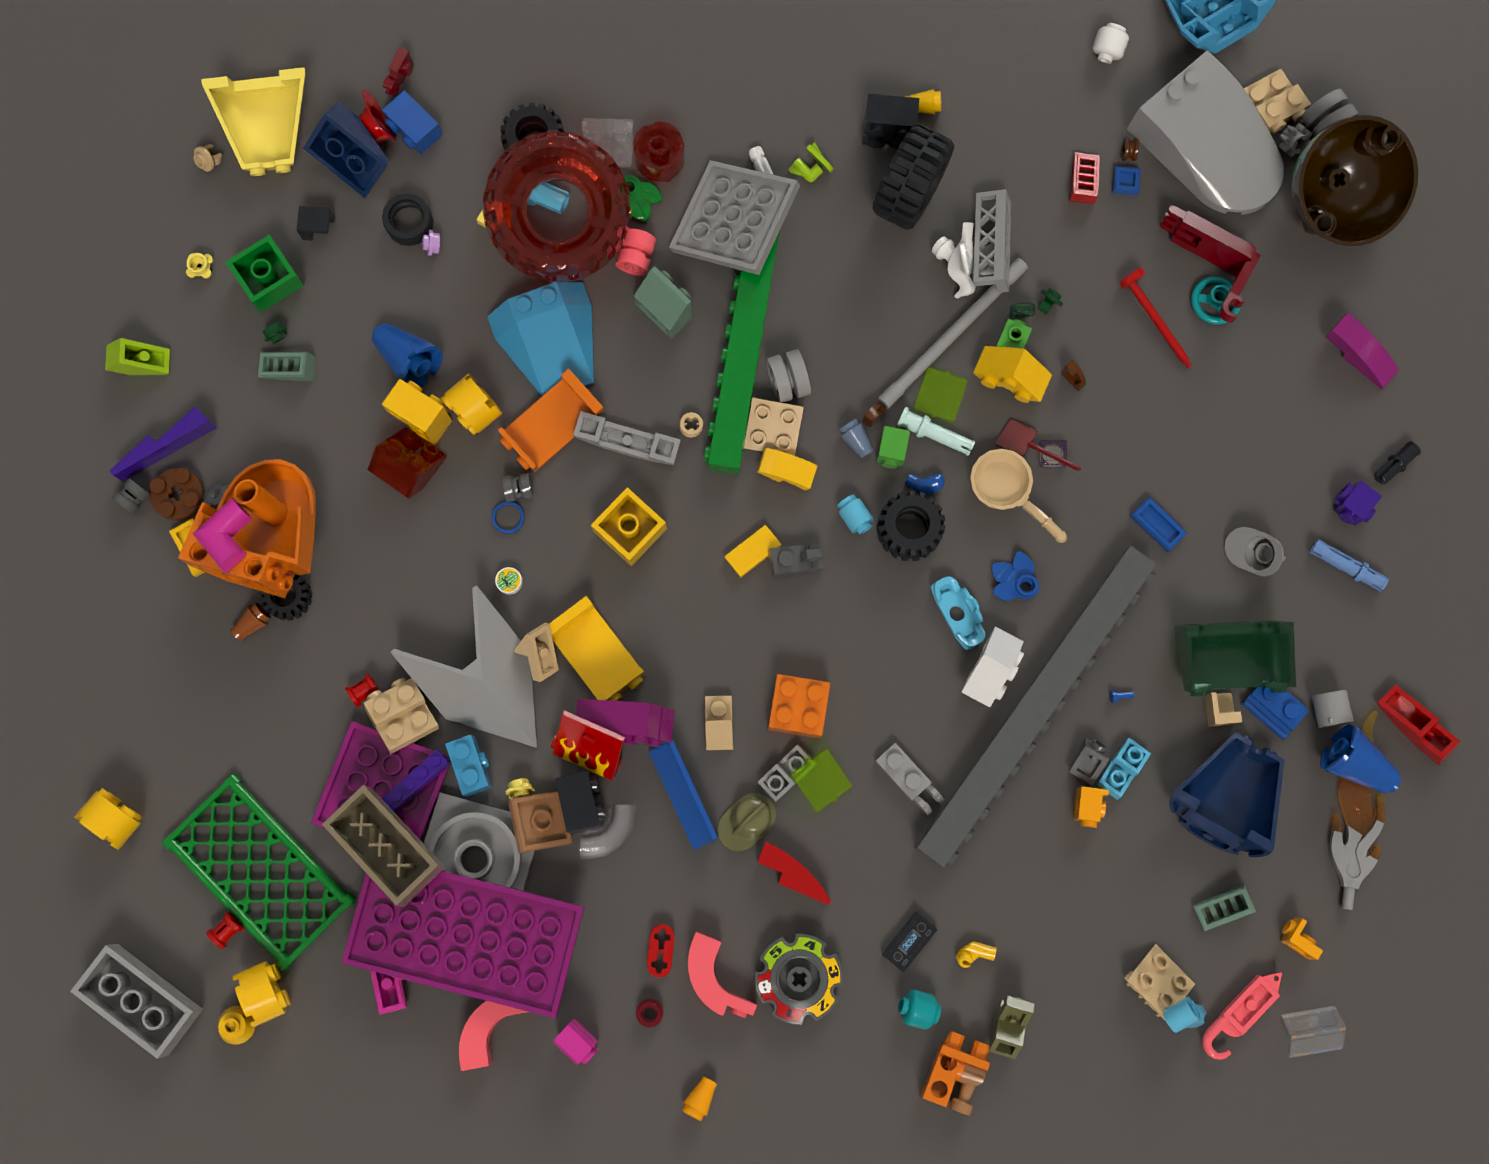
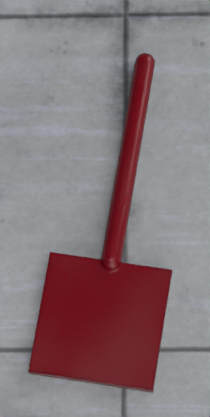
M1011 418L995 445L1014 451L1022 457L1030 447L1076 471L1081 470L1080 466L1032 443L1038 432Z

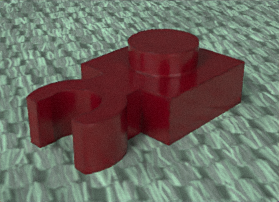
M399 47L389 67L390 74L385 78L382 85L386 88V94L395 97L400 83L403 84L406 77L411 75L414 63L408 50Z

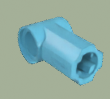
M526 172L515 196L528 205L535 206L538 204L558 214H562L568 205L570 193L548 184L544 178L536 173Z
M1189 997L1163 1010L1167 1024L1175 1033L1185 1028H1197L1203 1025L1204 1017L1207 1014L1202 1005L1195 1004Z

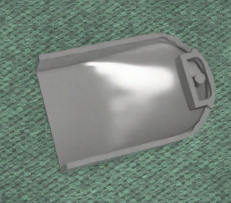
M1208 50L1144 103L1127 127V130L1135 138H1138L1139 142L1206 206L1225 214L1227 211L1239 212L1240 215L1258 211L1272 200L1282 184L1284 176L1282 156L1265 122L1241 84Z

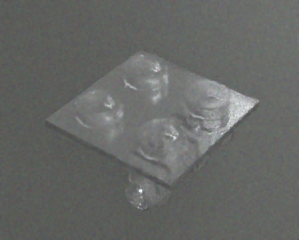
M584 118L582 120L581 166L632 168L634 120Z

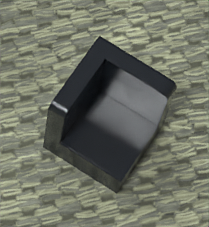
M299 206L296 231L302 240L313 241L314 233H328L329 222L334 223L335 216L330 208Z

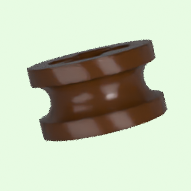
M1124 138L1121 147L1122 161H1126L1127 158H1130L1131 161H1136L1139 151L1138 138H1133L1132 141L1129 138Z

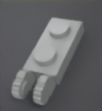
M896 743L875 761L909 800L914 801L926 815L931 814L932 810L928 803L918 796L923 790H926L935 802L941 804L945 801L942 795L931 785L932 782Z

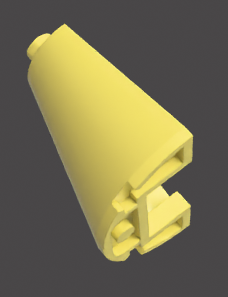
M304 67L279 70V76L232 81L227 76L201 79L203 88L242 170L250 171V176H263L269 170H276V173L291 172V166L294 165L306 77Z

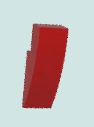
M1396 684L1377 702L1379 708L1393 724L1438 766L1457 748L1460 740L1438 723L1440 719Z
M765 842L757 863L782 873L778 884L826 905L830 904L831 899L823 887L802 864L783 850Z

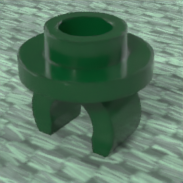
M1051 288L1048 291L1041 290L1040 293L1045 296V299L1038 307V310L1047 315L1054 303L1060 307L1063 305L1060 301L1062 296Z

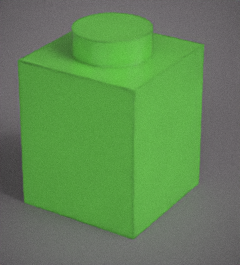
M884 426L877 462L882 463L883 467L896 469L897 466L902 467L910 431Z

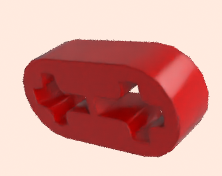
M665 924L654 927L649 939L647 969L652 976L658 978L664 977L670 972L673 961L675 933L670 926ZM661 929H666V934L670 935V940L664 942V949H659V940L655 939V934L660 933ZM658 952L663 953V962L667 963V968H663L661 973L656 972V967L652 966V961L655 962L658 959Z

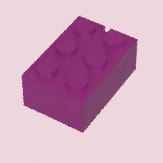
M577 700L576 716L625 737L623 743L625 745L642 743L645 746L661 747V742L671 743L675 710L644 702Z

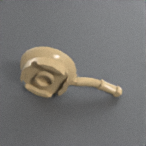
M996 449L990 450L978 458L973 465L970 480L972 490L979 501L990 508L999 510L1022 506L1057 542H1066L1067 534L1065 531H1062L1052 521L1051 517L1049 518L1037 506L1028 501V495L1033 484V476L1030 466L1022 456L1011 450Z

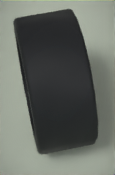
M407 193L397 195L389 200L383 209V225L392 240L400 245L412 246L420 244L423 240V235H428V231L432 230L433 218L431 211L425 201L416 195ZM403 208H417L423 217L420 226L411 232L398 231L393 224V218L396 213Z

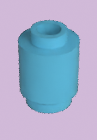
M854 494L848 496L837 505L840 510L838 512L852 534L858 532L861 535L872 527L871 522L874 518L861 499H857Z

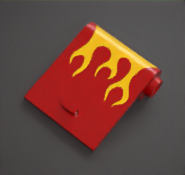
M564 710L558 733L555 735L550 748L554 749V756L613 781L623 759L620 753L625 737Z

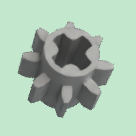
M1300 123L1296 127L1288 125L1279 136L1282 141L1279 148L1290 157H1293L1295 153L1301 154L1305 146L1310 142L1309 137L1313 134Z

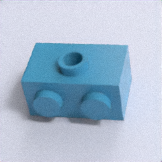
M468 735L445 744L463 796L469 797L493 788L486 769L490 767L485 752L480 751L475 736Z

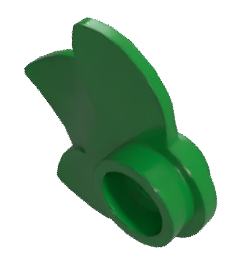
M625 175L617 183L616 189L618 194L614 198L612 205L618 219L625 217L629 213L636 220L647 223L651 213V204L661 202L662 195L652 183L640 182L633 175ZM631 183L634 186V190L631 192L627 191L625 184Z

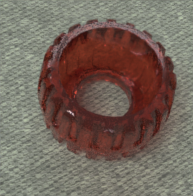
M549 130L545 133L530 134L516 144H512L496 161L484 188L483 217L487 233L494 247L515 269L529 277L542 281L571 282L596 273L606 266L620 250L630 227L631 197L621 169L610 154L602 149L600 145L574 132L566 133L558 132V130ZM552 180L566 181L576 186L584 195L588 206V217L583 229L574 237L563 241L549 240L539 235L531 226L527 216V203L532 192L541 184Z

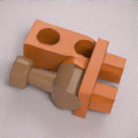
M949 1031L944 1043H939L930 1072L919 1096L947 1107L955 1081L962 1084L958 1099H952L949 1108L970 1116L973 1105L969 1101L975 1087L983 1083L986 1071H988L990 1062H987L989 1045L974 1040L970 1053H964L960 1050L965 1036Z

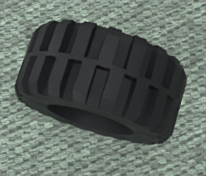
M922 124L914 125L909 133L906 134L903 142H901L884 174L872 205L874 213L905 230L913 229L929 204L949 164L955 148L952 140Z

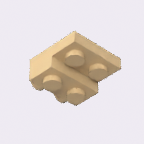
M1282 69L1244 88L1269 132H1273V134L1285 128L1286 123L1292 120L1294 122L1301 120L1302 114L1311 105L1298 84L1292 86Z
M405 678L394 681L391 684V689L383 693L380 690L372 692L367 696V701L363 703L366 713L390 754L439 729L436 720L425 703L423 695L412 678L407 681Z

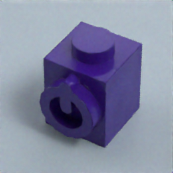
M1361 480L1354 485L1348 483L1336 496L1334 503L1337 506L1334 508V511L1339 514V518L1342 521L1354 526L1362 521L1368 522L1376 513L1374 507L1382 496Z

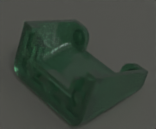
M1249 621L1174 625L1184 691L1190 692V696H1207L1206 691H1211L1212 689L1270 688L1271 693L1287 692V687H1296L1294 622Z

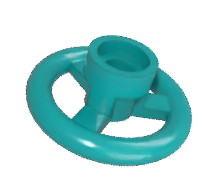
M1210 276L1199 281L1191 294V305L1196 315L1210 324L1220 325L1228 323L1221 317H1214L1205 313L1199 303L1210 304L1211 307L1216 308L1219 314V309L1233 282L1222 276ZM1209 284H1221L1216 285L1208 295L1200 294L1201 290ZM1215 296H1218L1221 301H1217ZM1233 306L1230 312L1235 313L1237 316L1241 307L1235 308Z

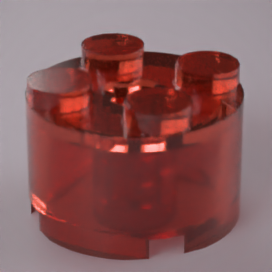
M658 121L655 124L641 127L636 133L633 141V150L637 170L644 177L652 181L663 183L672 181L681 172L685 163L684 142L679 130L670 123Z

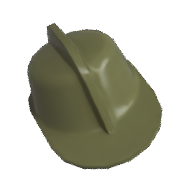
M749 793L741 797L719 820L717 830L722 844L734 851L747 850L755 845L775 823L776 810L771 799L760 793Z

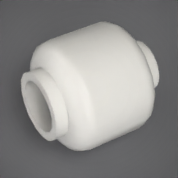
M1108 23L1107 26L1099 28L1092 46L1093 52L1098 55L1097 59L1099 61L1111 64L1112 60H1119L1123 57L1129 42L1126 29L1114 23Z

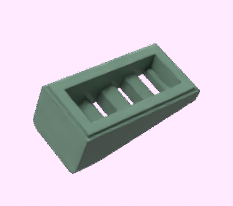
M260 352L258 377L263 379L313 381L316 358L308 352ZM271 359H274L273 372H269ZM281 360H283V369H282V372H280V369H281ZM292 361H294L293 372H291Z
M1244 884L1193 905L1204 931L1256 912ZM1240 895L1244 907L1239 909L1234 896ZM1224 900H1230L1234 912L1229 913ZM1218 902L1224 914L1220 918L1213 905ZM1209 907L1214 918L1213 921H1208L1203 908Z

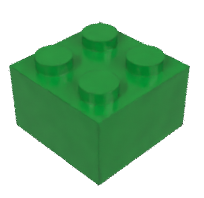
M270 234L226 261L227 266L260 313L304 287Z

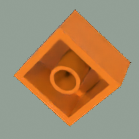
M777 674L768 730L821 739L830 682Z

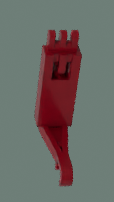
M1170 206L1160 222L1162 229L1173 234L1170 241L1236 276L1219 309V316L1224 321L1233 323L1237 316L1229 311L1228 306L1233 305L1235 308H1240L1245 302L1239 296L1261 256L1255 252L1257 247L1189 210L1186 212L1176 206Z

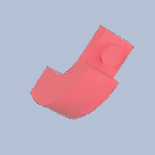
M696 931L688 955V972L698 997L707 1007L722 1016L727 1006L732 1007L731 1013L746 1018L747 1014L753 1016L757 1003L726 991L716 979L714 962L722 941Z
M489 1001L481 1004L467 1020L460 1037L459 1061L461 1071L490 1066L493 1063L490 1037L495 1025L506 1016L527 1013L528 1011Z

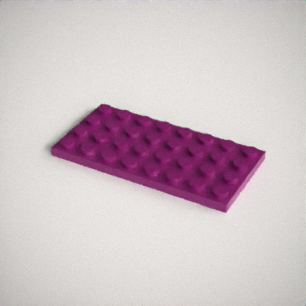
M441 871L405 907L396 906L366 873L341 963L539 1015L557 1018L585 907L446 871Z

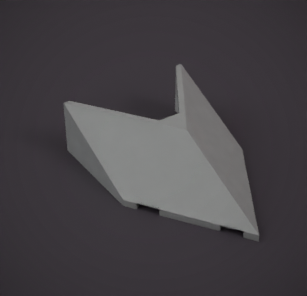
M477 585L472 588L477 659L461 670L397 649L391 651V654L446 720L537 748L533 679L528 657L514 652V649L521 640Z

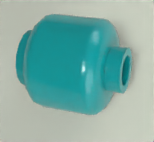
M910 990L905 997L900 998L898 1013L901 1014L905 1025L929 1029L932 1025L937 1024L941 1014V1006L933 994Z

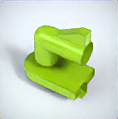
M815 142L807 147L808 153L829 173L834 170L823 157ZM800 158L795 160L788 169L791 174L801 176L808 182H814L823 173L817 163L810 169Z

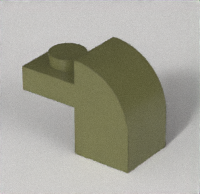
M1007 996L1005 1001L1001 1000L991 1031L989 1052L1016 1059L1023 1047L1025 1027L1034 1013V1003L1027 1002L1020 997Z

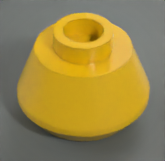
M232 1006L226 1009L219 1017L217 1024L218 1033L229 1044H242L253 1035L255 1027H252L250 1023L255 1020L252 1015L246 1018L241 1006Z

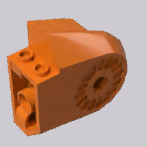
M281 459L263 460L249 465L235 476L225 490L217 510L206 503H201L178 559L193 568L227 582L285 598L293 585L295 574L304 575L309 574L311 571L316 497L310 477L295 464ZM231 498H234L251 516L252 520L232 537L246 553V556L226 574L199 543L193 533Z

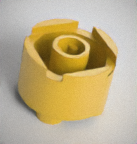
M468 373L445 392L441 400L450 410H453L458 415V421L475 435L484 430L503 413L487 392L477 385V381Z
M103 788L100 791L96 790L74 816L75 819L80 820L79 822L100 839L108 840L111 843L110 845L117 850L124 845L141 823L139 821L143 817L124 804L122 807L118 806L122 801Z
M264 961L232 977L233 981L239 980L240 985L235 987L236 995L246 1018L251 1015L255 1021L250 1023L252 1027L287 1012L286 1007L291 1005L287 991L285 989L280 990L277 983L281 976L275 963L269 965Z

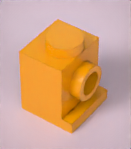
M1083 786L1076 788L1073 820L1081 821L1080 826L1097 828V822H1100V819L1105 816L1106 802L1102 801L1104 796H1108L1109 790Z

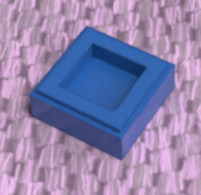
M1115 166L1112 193L1137 196L1140 187L1141 168Z

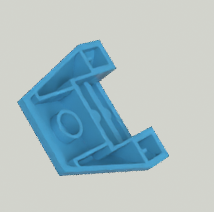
M1277 0L1164 1L1180 33L1196 48L1208 50L1216 54L1256 30Z
M554 282L507 299L487 316L496 342L541 396L562 380L561 374L568 368L585 387L594 384L592 305L583 282Z

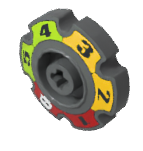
M796 933L793 942L788 943L783 937H780L773 941L761 954L760 961L765 964V967L762 971L755 972L756 991L762 1004L770 1002L774 1005L772 1011L774 1017L790 1024H803L805 1016L811 1015L817 1021L826 1016L837 1004L839 998L834 995V988L843 985V971L835 953L831 955L825 954L824 947L826 943L812 935ZM804 972L806 974L803 977L805 983L803 985L800 983L792 984L794 981L793 973L801 974Z

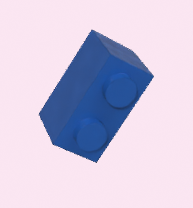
M405 91L399 94L382 110L386 118L384 121L385 125L391 132H398L402 136L401 140L410 150L415 148L422 154L443 135L439 124Z

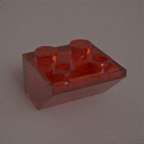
M405 427L375 447L367 470L410 499L424 489L445 461L447 455L438 450L436 446L422 439L414 431Z

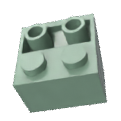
M654 266L635 293L634 301L635 305L672 339L693 319L692 298L685 289H678L672 283L673 279L666 271L662 270L660 272Z

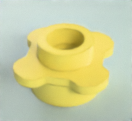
M201 253L190 254L187 258L188 269L186 274L188 277L202 276L204 279L209 278L212 275L210 271V265L213 262L212 256Z
M520 778L508 783V789L505 792L506 795H509V799L532 795L535 793V789L532 788L528 779Z

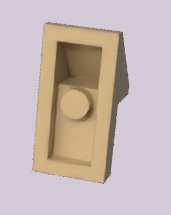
M545 622L527 633L514 649L515 653L528 657L532 679L538 682L543 681L559 670L550 625Z
M705 696L706 751L733 750L732 696Z

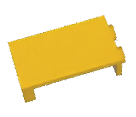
M587 596L549 623L552 640L597 700L619 701L622 698L621 693L627 688L633 690L644 681L642 679L645 675L643 669L639 667Z

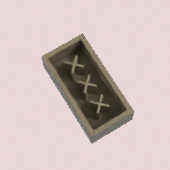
M361 786L322 824L396 906L405 907L445 868L371 787Z

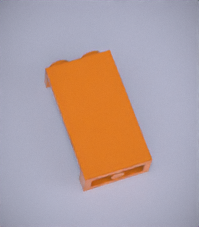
M569 368L561 374L562 380L505 429L502 427L498 429L502 436L498 440L508 451L513 448L519 456L516 460L525 470L531 468L536 472L575 438L573 434L580 411L597 416L604 412V407Z

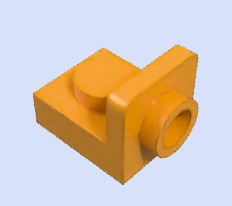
M1304 918L1290 919L1282 929L1284 935L1280 941L1308 960H1318L1323 950L1316 946L1317 941L1304 933L1300 935L1307 920Z

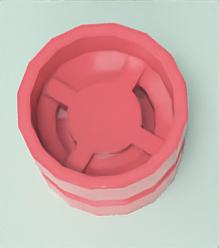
M639 229L625 230L621 244L624 249L619 250L616 267L628 274L636 276L647 275L651 261L648 256L653 254L657 239L652 234Z

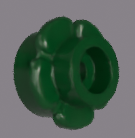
M280 321L270 325L262 331L266 337L264 341H271L273 344L280 342L286 337L285 332L287 328L283 327Z

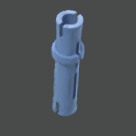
M1319 538L1310 548V554L1352 576L1354 581H1361L1378 592H1381L1389 581V577L1369 567L1368 563H1361Z

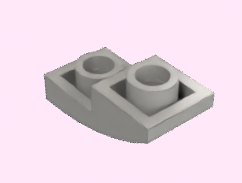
M797 744L758 783L776 802L810 771L817 762L800 744Z

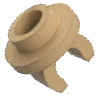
M212 144L204 147L199 146L194 150L193 159L195 164L206 172L213 170L214 166L222 162L221 153L211 155L214 147Z

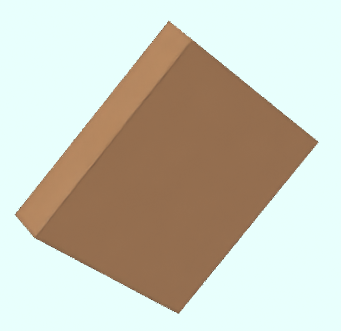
M558 790L508 800L519 854L573 843L571 834L566 832Z

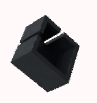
M868 94L862 145H868L871 148H881L887 144L898 150L906 134L918 123L919 98Z
M588 771L555 778L566 832L573 835L602 828V821L607 820L604 805L597 801L596 794H601L598 778L592 776Z

